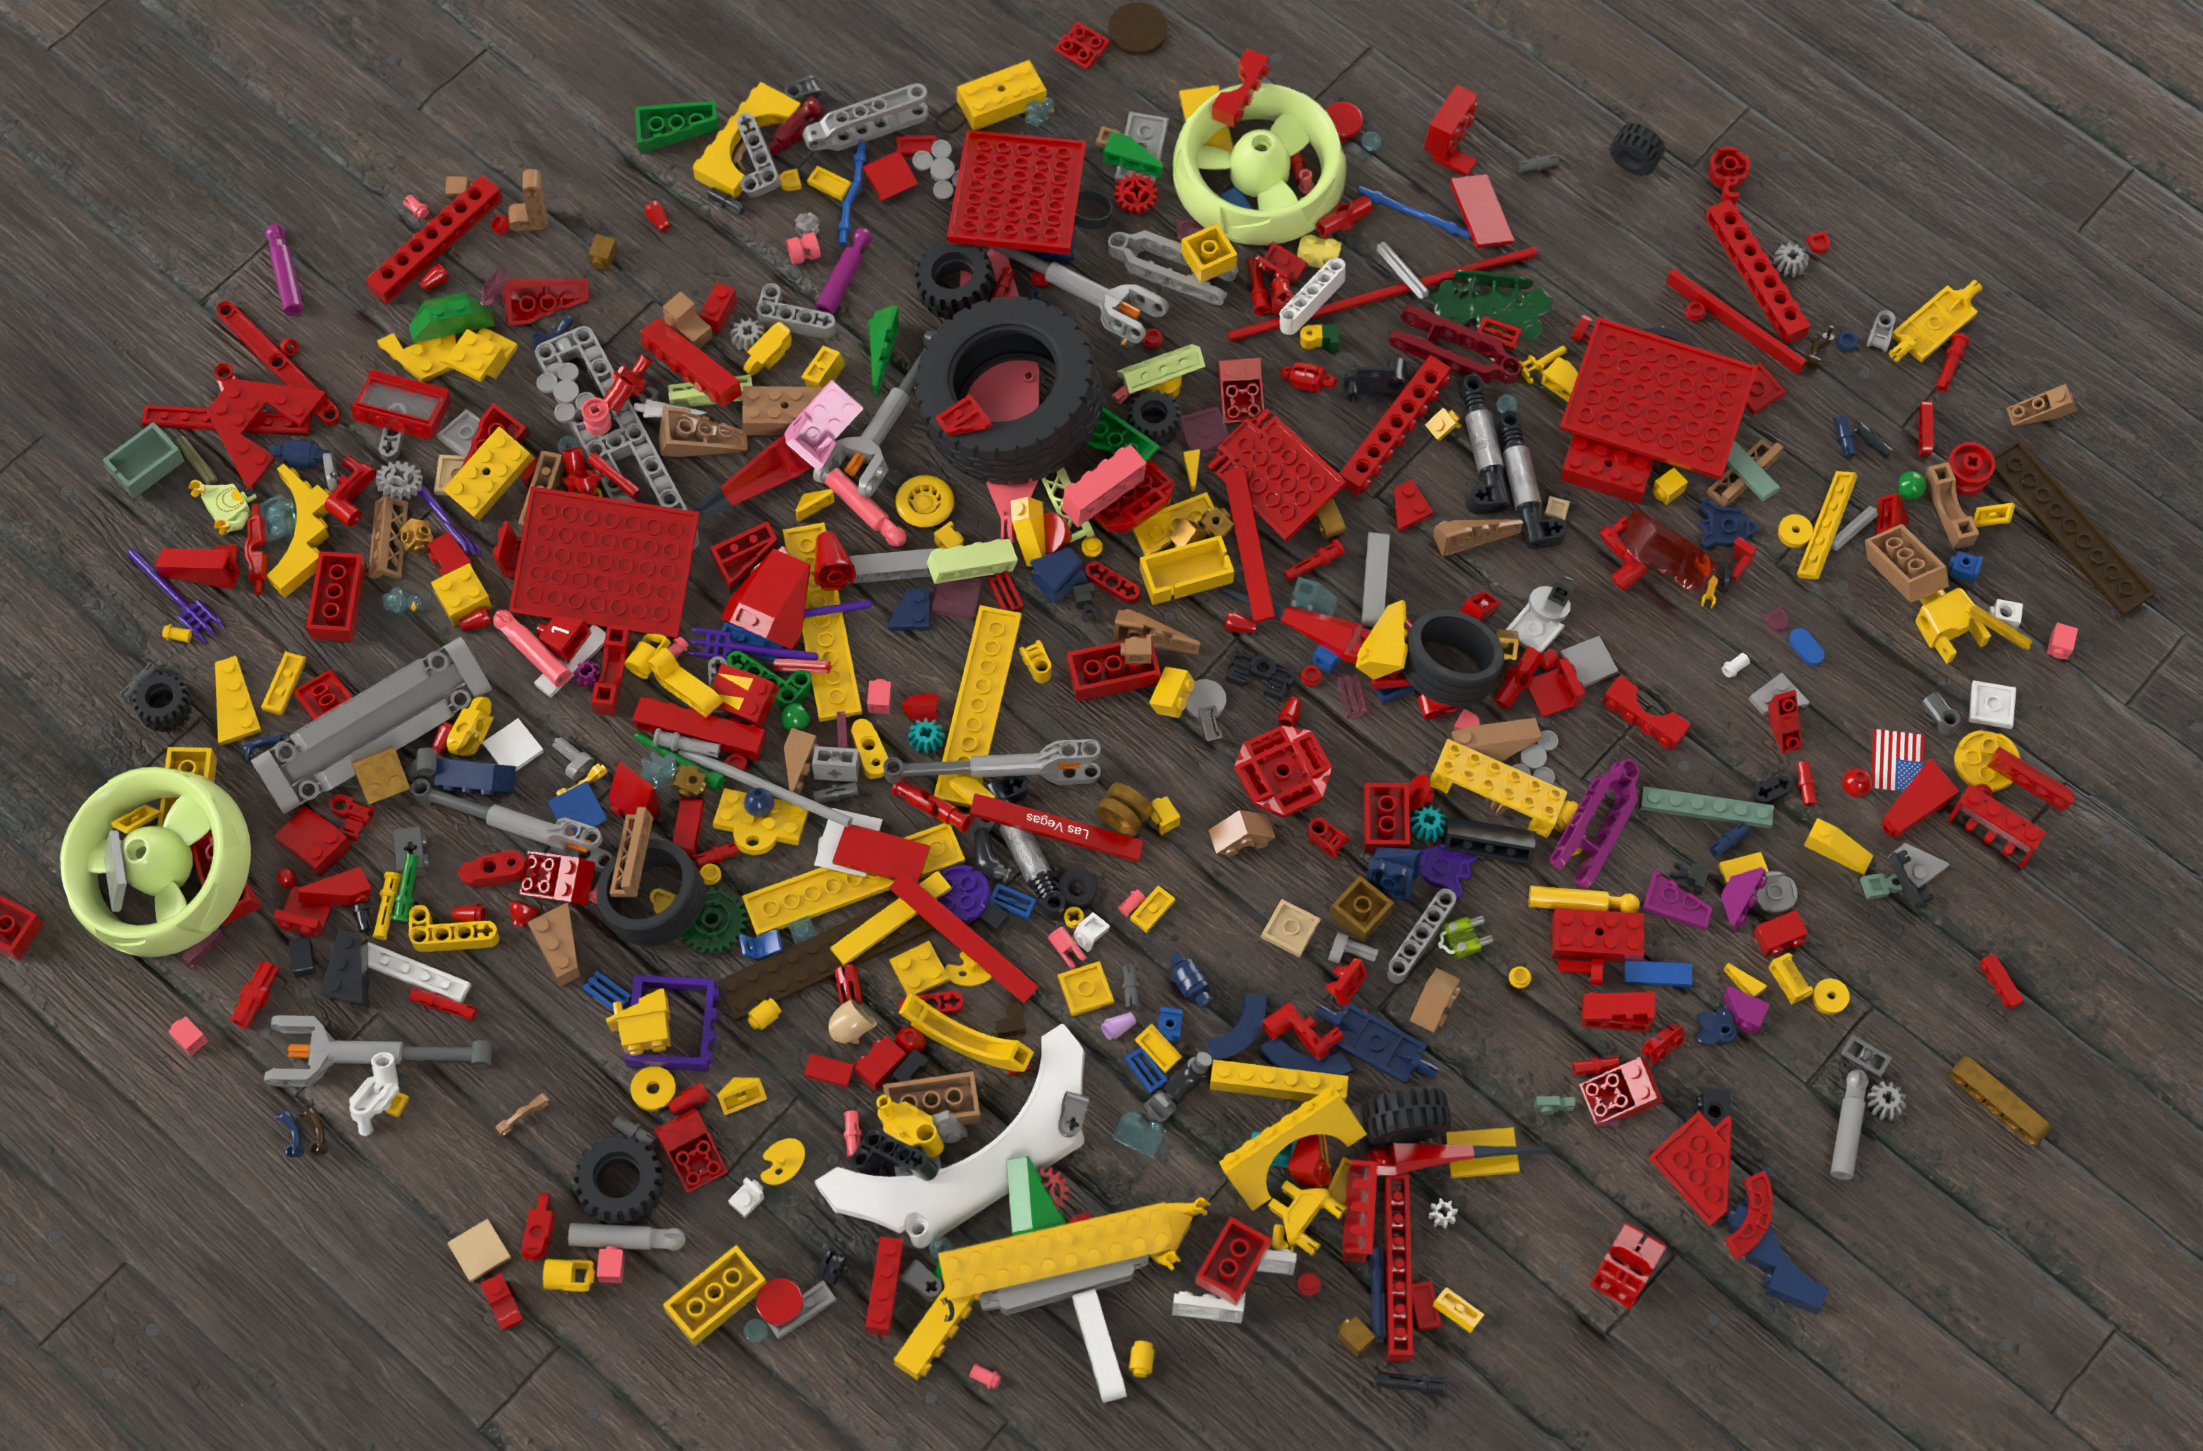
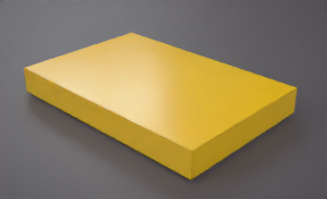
M1514 1127L1446 1132L1445 1134L1447 1145L1516 1146ZM1518 1155L1475 1158L1449 1163L1451 1178L1516 1174L1520 1171Z

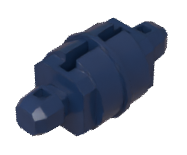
M286 439L284 446L282 444H273L270 449V454L273 457H282L284 464L298 468H316L317 461L324 463L323 454L331 453L323 449L319 451L318 443L304 439Z
M1179 952L1172 955L1171 961L1174 965L1172 970L1174 974L1173 979L1177 984V988L1191 1002L1197 1001L1203 1008L1211 1004V999L1208 995L1210 988L1205 972L1191 958L1186 960Z

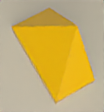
M832 489L803 494L796 508L797 521L801 522L834 503V492Z
M2007 503L1977 507L1973 521L1976 527L2010 523L2015 504Z
M144 804L111 822V826L129 834L135 829L144 827L159 817L161 813Z
M733 1078L717 1094L725 1116L767 1099L760 1078Z

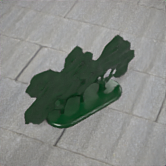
M1457 270L1453 273L1455 279L1468 283L1467 285L1459 288L1455 282L1445 280L1440 284L1438 292L1430 295L1431 302L1436 305L1434 313L1437 316L1462 326L1474 318L1478 321L1477 329L1485 316L1522 329V334L1519 338L1529 341L1535 340L1544 331L1537 317L1551 311L1553 298L1548 296L1543 288H1537L1530 293H1523L1521 289H1529L1534 285V282L1529 278L1472 270ZM1475 285L1492 286V291L1487 295L1479 294L1475 289ZM1497 288H1513V291L1510 295H1506ZM1470 289L1467 297L1464 299L1459 298L1463 291L1467 292ZM1472 292H1475L1476 297H1473L1471 295ZM1518 295L1522 297L1521 301H1518ZM1485 324V326L1502 331L1504 333H1506L1507 331L1489 324ZM1482 331V332L1487 333V334H1489V335H1492V336H1495V337H1498V338L1503 339V337H1500V336H1497V335H1494V334H1491V333Z

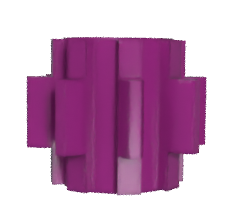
M588 660L585 663H578V668H576V671H573L574 677L577 678V685H584L586 689L592 685L595 686V682L601 674L598 671L597 663L590 664Z

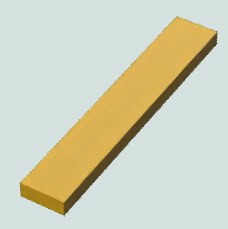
M1836 471L1798 569L1797 575L1799 578L1819 580L1857 479L1855 472Z
M936 871L920 883L937 900L951 890V886L939 871ZM899 898L830 947L831 951L842 965L845 966L918 913Z

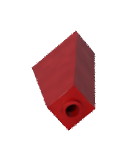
M162 548L160 556H157L155 566L162 577L228 589L235 588L240 574V569L229 550Z
M1930 759L1885 815L1881 822L1884 832L1896 840L1953 802L1960 791L1934 760Z

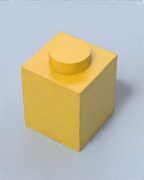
M1672 468L1655 481L1652 491L1659 501L1667 505L1685 492L1688 481L1675 468Z

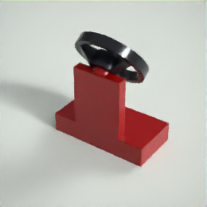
M1738 537L1734 542L1732 557L1739 560L1737 565L1731 570L1728 562H1723L1724 592H1728L1729 585L1732 582L1736 584L1747 567H1750L1754 562L1757 548L1741 537Z

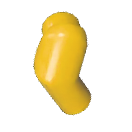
M1274 1225L1271 1241L1273 1249L1275 1251H1278V1249H1289L1293 1253V1246L1283 1239L1285 1226Z

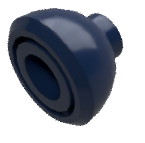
M757 787L749 791L744 798V809L752 816H765L774 808L773 796L763 788Z

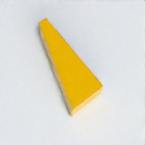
M1200 449L1183 453L1191 492H1195Z
M1730 963L1723 970L1744 993L1755 998L1764 992L1767 985Z

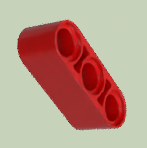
M682 797L672 843L678 845L687 853L691 860H694L703 818L704 800Z

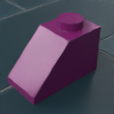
M1728 986L1723 999L1728 1010L1733 1015L1734 1024L1746 1033L1756 1034L1770 1004Z

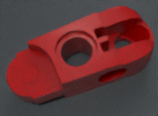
M508 850L477 857V860L465 862L458 870V875L462 883L468 886L475 885L476 888L508 884L521 880L526 869V863L520 852ZM491 867L496 868L495 871L491 873L486 872L487 869Z
M541 1192L538 1198L537 1209H529L522 1245L523 1260H542L547 1254L548 1245H551L556 1212L550 1211V1193Z

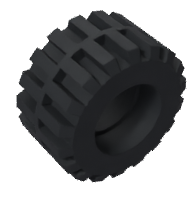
M1628 123L1619 130L1609 150L1614 162L1625 171L1635 175L1647 176L1655 170L1665 153V146L1663 145V140L1653 130L1637 123Z
M1151 390L1146 391V394L1142 392L1138 394V398L1134 397L1132 404L1130 403L1127 423L1156 444H1160L1161 447L1165 446V442L1170 443L1172 438L1176 437L1179 430V405L1175 403L1173 397L1169 398L1166 392L1160 394L1159 390H1155V393H1151ZM1150 414H1156L1164 418V420L1153 424L1145 421L1143 418Z
M157 672L155 676L151 677L148 675L146 676L147 680H141L139 682L140 687H135L134 689L136 695H132L135 711L146 727H151L154 731H157L159 728L161 732H166V729L169 728L170 731L175 730V726L178 725L180 727L183 725V720H188L189 716L187 713L192 712L191 705L193 703L181 679H178L174 674L170 676L168 672H164L163 675ZM162 696L173 697L167 706L152 708L153 703Z

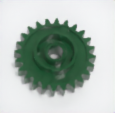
M711 887L709 892L705 891V902L701 914L695 923L681 935V941H687V948L693 946L694 953L701 950L702 956L710 952L711 956L714 957L716 951L722 956L724 949L731 952V945L738 947L737 939L742 934L741 932H747L745 924H748V918L745 917L747 915L746 909H742L744 907L743 902H738L737 895L731 897L730 890L723 894L721 887L717 892ZM710 919L718 920L713 925L707 924Z

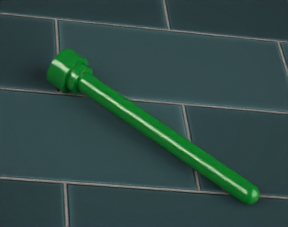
M641 732L635 733L634 737L636 740L677 764H683L687 767L691 765L701 770L700 773L706 775L704 779L708 783V787L718 791L724 784L725 776L721 773L709 772L667 747H653V739Z

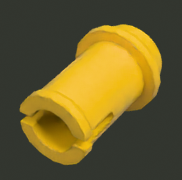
M169 624V626H164L162 637L166 638L167 641L172 639L189 643L192 637V630L173 627V624Z

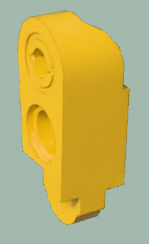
M782 322L774 324L747 351L751 357L745 363L744 371L750 376L757 374L764 366L770 369L785 355L792 342L790 329Z
M476 697L468 709H462L447 738V748L451 754L470 756L475 754L480 744L482 745L494 718L489 716L491 713V701L489 698Z
M858 719L852 725L851 734L855 748L859 749L862 769L865 776L869 779L881 778L885 776L883 765L888 756L872 723L866 719ZM866 746L874 747L872 750L864 749ZM875 762L880 763L878 766H874Z

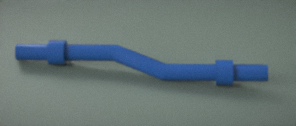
M863 141L858 142L857 154L854 156V181L843 203L842 218L838 226V232L840 233L838 244L842 247L847 245V237L851 228L849 223L851 205L861 186L862 167L866 164V143Z
M1360 186L1357 191L1358 194L1370 198L1376 204H1384L1441 227L1449 234L1453 235L1455 233L1469 240V231L1457 226L1455 222H1447L1429 213L1404 205L1383 196V193L1377 190L1374 192Z

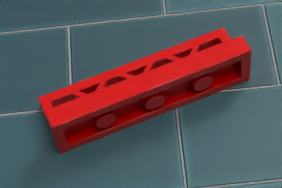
M2001 747L1995 750L1987 767L2060 811H2064L2075 800L2072 797L2074 791Z

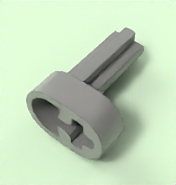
M562 737L556 738L552 747L571 761L565 770V774L573 781L580 780L594 765V758L586 752H579Z
M1337 932L1328 957L1329 961L1339 964L1344 951L1375 962L1379 950L1348 939L1349 935Z

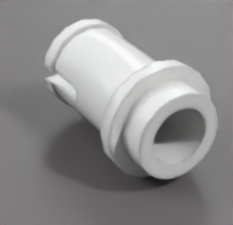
M1741 653L1732 661L1725 662L1722 671L1728 678L1735 677L1738 671L1750 664V660L1746 654Z

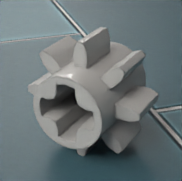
M810 212L804 215L800 214L795 219L797 222L795 229L801 236L814 232L816 235L820 231L818 228L820 226L819 219Z

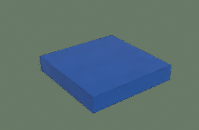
M587 781L547 802L557 820L568 818L592 827L607 820ZM572 827L571 829L574 831V834L576 835L578 829L576 827Z

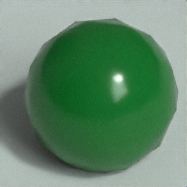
M1915 471L1902 474L1899 478V495L1908 500H1915L1921 497L1926 491L1927 486L1924 477Z
M800 703L786 705L780 715L782 726L788 731H791V728L803 731L811 719Z

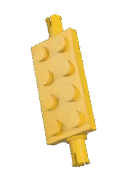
M1973 280L1963 290H1953L1947 285L1892 332V338L1899 344L1889 351L1890 357L1897 356L1894 358V361L1898 362L1909 352L1919 362L1924 361L1977 315L1978 311L1971 305V298L1982 290L1981 284L1979 283L1974 286L1977 281Z

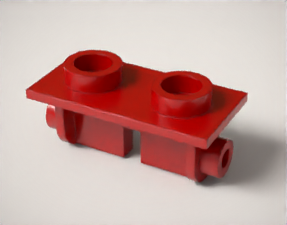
M1675 1023L1667 1025L1657 1034L1661 1041L1653 1037L1642 1046L1641 1053L1645 1057L1649 1055L1652 1066L1665 1059L1667 1054L1681 1046L1683 1041L1686 1040L1682 1025L1679 1027Z

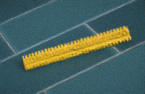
M1966 603L1964 609L1966 614L1968 613V615L1985 624V626L1987 625V627L1996 631V633L1998 632V634L2009 639V641H2013L2020 648L2030 649L2031 639L1974 603Z

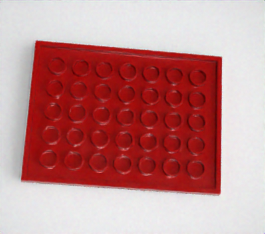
M966 130L947 233V242L1070 254L1086 141Z
M1597 317L1559 429L1721 480L1758 366Z
M531 486L509 612L552 619L556 615L583 619L587 625L606 628L607 625L629 627L631 632L660 634L678 639L700 513Z

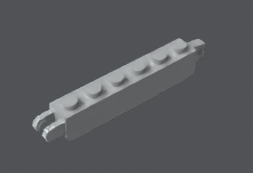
M1149 1254L990 1290L980 1295V1305L982 1311L1000 1309V1312L1007 1316L1072 1297V1294L1093 1288L1096 1291L1132 1280L1136 1269L1147 1266Z

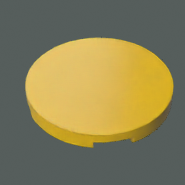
M1983 730L1972 732L1965 736L1956 748L1954 754L1955 769L1967 785L1975 787L1979 784H1986L1992 789V792L2001 791L2013 782L1987 767L1998 747L2003 748L2020 759L2016 746L2010 739L2000 733L1996 734Z

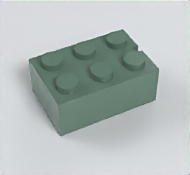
M153 422L105 457L103 462L108 472L135 499L182 464L184 459L178 447Z

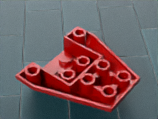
M773 548L730 597L720 619L742 627L790 650H794L803 630L811 565Z

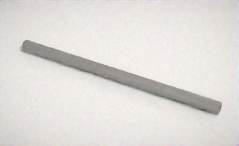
M679 750V755L754 788H763L777 798L845 827H850L853 818L712 757Z

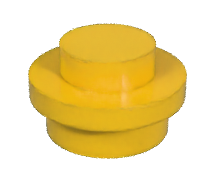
M1088 537L1082 542L1081 549L1086 556L1093 558L1102 552L1103 545L1098 538Z
M706 864L700 869L705 885H715L720 881L721 870L717 865Z
M1515 967L1510 971L1509 981L1516 988H1525L1531 982V973L1525 967Z

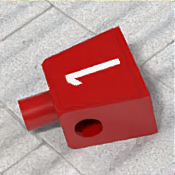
M558 615L554 616L548 625L541 623L537 627L539 640L556 657L568 664L592 634L583 619Z

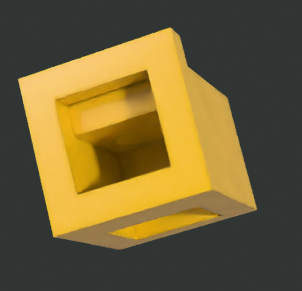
M951 521L934 533L935 543L939 548L949 549L957 545L964 546L963 536L958 531H954Z
M1167 796L1162 799L1156 798L1150 803L1152 807L1150 816L1156 825L1159 824L1160 835L1180 825V815Z

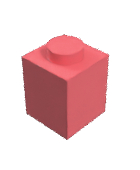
M2057 623L2051 632L2047 654L2053 655L2057 659L2068 660L2074 648L2078 628Z
M883 679L869 681L868 713L890 714L891 682Z
M186 1016L182 1020H177L168 1031L171 1037L190 1057L208 1042L204 1034Z
M607 1246L606 1249H599L597 1268L599 1282L623 1283L625 1254L619 1247Z

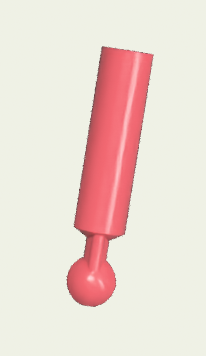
M836 468L827 475L824 481L825 484L874 531H879L886 538L890 546L900 547L905 543V531L900 527H896L889 520V515L870 497L861 496L858 493V486L844 472Z
M500 610L493 616L494 626L501 630L508 637V640L556 687H561L570 680L572 672L524 625H521L511 612Z

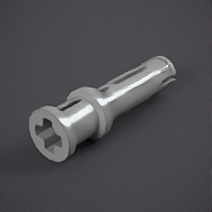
M660 728L656 729L653 739V747L656 748L662 746L671 748V751L680 749L718 758L721 744L683 737L679 732L674 734L661 731Z

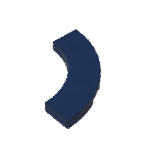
M1244 995L1242 997V1014L1236 1027L1225 1035L1207 1040L1212 1062L1213 1060H1226L1234 1057L1255 1040L1262 1028L1261 1021L1265 1019L1266 995Z
M1280 1036L1260 1046L1262 1053L1278 1068L1342 1076L1353 1072L1352 1067L1341 1051L1318 1061L1314 1056H1308L1295 1051Z

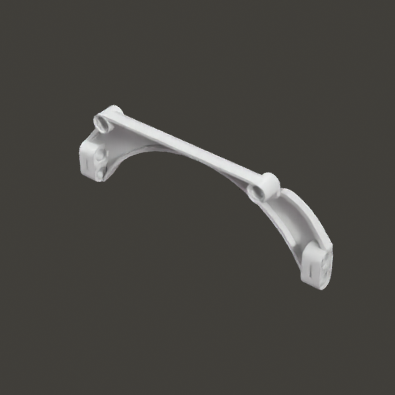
M1063 1023L1043 1035L1039 1073L1034 1088L1018 1116L990 1144L958 1163L939 1169L936 1177L930 1181H924L914 1175L900 1177L872 1176L836 1167L815 1180V1184L836 1214L841 1213L866 1219L898 1233L906 1230L915 1247L925 1248L1009 1193L1007 1160L1029 1156L1039 1172L1041 1166L1045 1170L1083 1145L1084 1135L1082 1129L1070 1138L1064 1137L1059 1133L1058 1123L1065 1092L1069 1091L1082 1095L1085 1052ZM1071 1121L1066 1123V1125L1070 1127L1069 1130H1072L1074 1128L1073 1126H1071Z

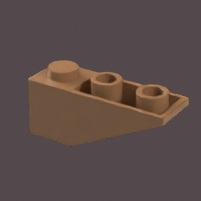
M2066 384L2006 408L2013 427L2057 419L2077 411L2072 394Z
M791 728L784 745L789 790L800 795L804 786L803 778L805 775H809L812 765L810 761L812 756H814L815 746H819V744H817L816 735Z

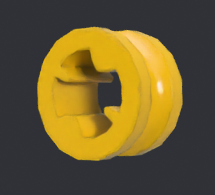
M1070 907L1064 913L1065 924L1070 928H1077V925L1084 920L1083 911L1078 907ZM1076 913L1079 914V915H1078V919H1079L1078 921H1076V920H1073L1072 922L1069 921V920H1070V916H1069L1070 914H1072V915H1076Z

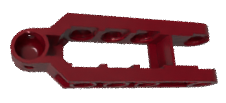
M1412 305L1404 307L1400 318L1404 323L1427 332L1426 339L1394 330L1388 339L1389 344L1400 351L1425 361L1431 355L1451 367L1450 371L1465 377L1470 374L1478 375L1484 383L1495 379L1507 384L1514 383L1518 379L1521 370L1519 360L1507 354L1499 340ZM1440 337L1487 356L1491 359L1492 363L1485 366L1472 361L1470 357H1462L1452 353L1450 349L1445 350L1435 346Z

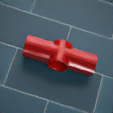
M1362 196L1349 204L1336 205L1334 212L1317 220L1315 228L1319 235L1324 238L1338 230H1348L1354 226L1356 220L1368 215L1373 210L1372 203L1367 197Z
M1528 647L1517 665L1506 670L1505 682L1493 699L1496 704L1509 710L1522 689L1526 690L1532 685V674L1544 657L1541 652L1533 647Z
M261 961L251 981L246 982L241 990L240 1001L230 1018L232 1023L241 1028L249 1029L259 1008H263L269 999L270 988L280 972L278 967L270 962Z

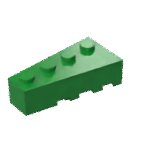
M716 101L635 107L637 145L640 154L719 130Z

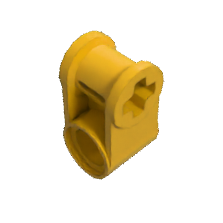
M1037 640L1035 644L1026 648L1020 647L1021 658L1028 667L1033 679L1038 683L1048 682L1052 676L1051 661L1041 641ZM1040 668L1046 669L1045 671H1038Z

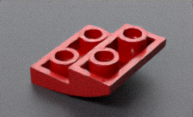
M1077 21L1069 34H1065L1054 51L1088 70L1110 45V40Z
M899 151L862 167L881 202L918 185L911 169Z

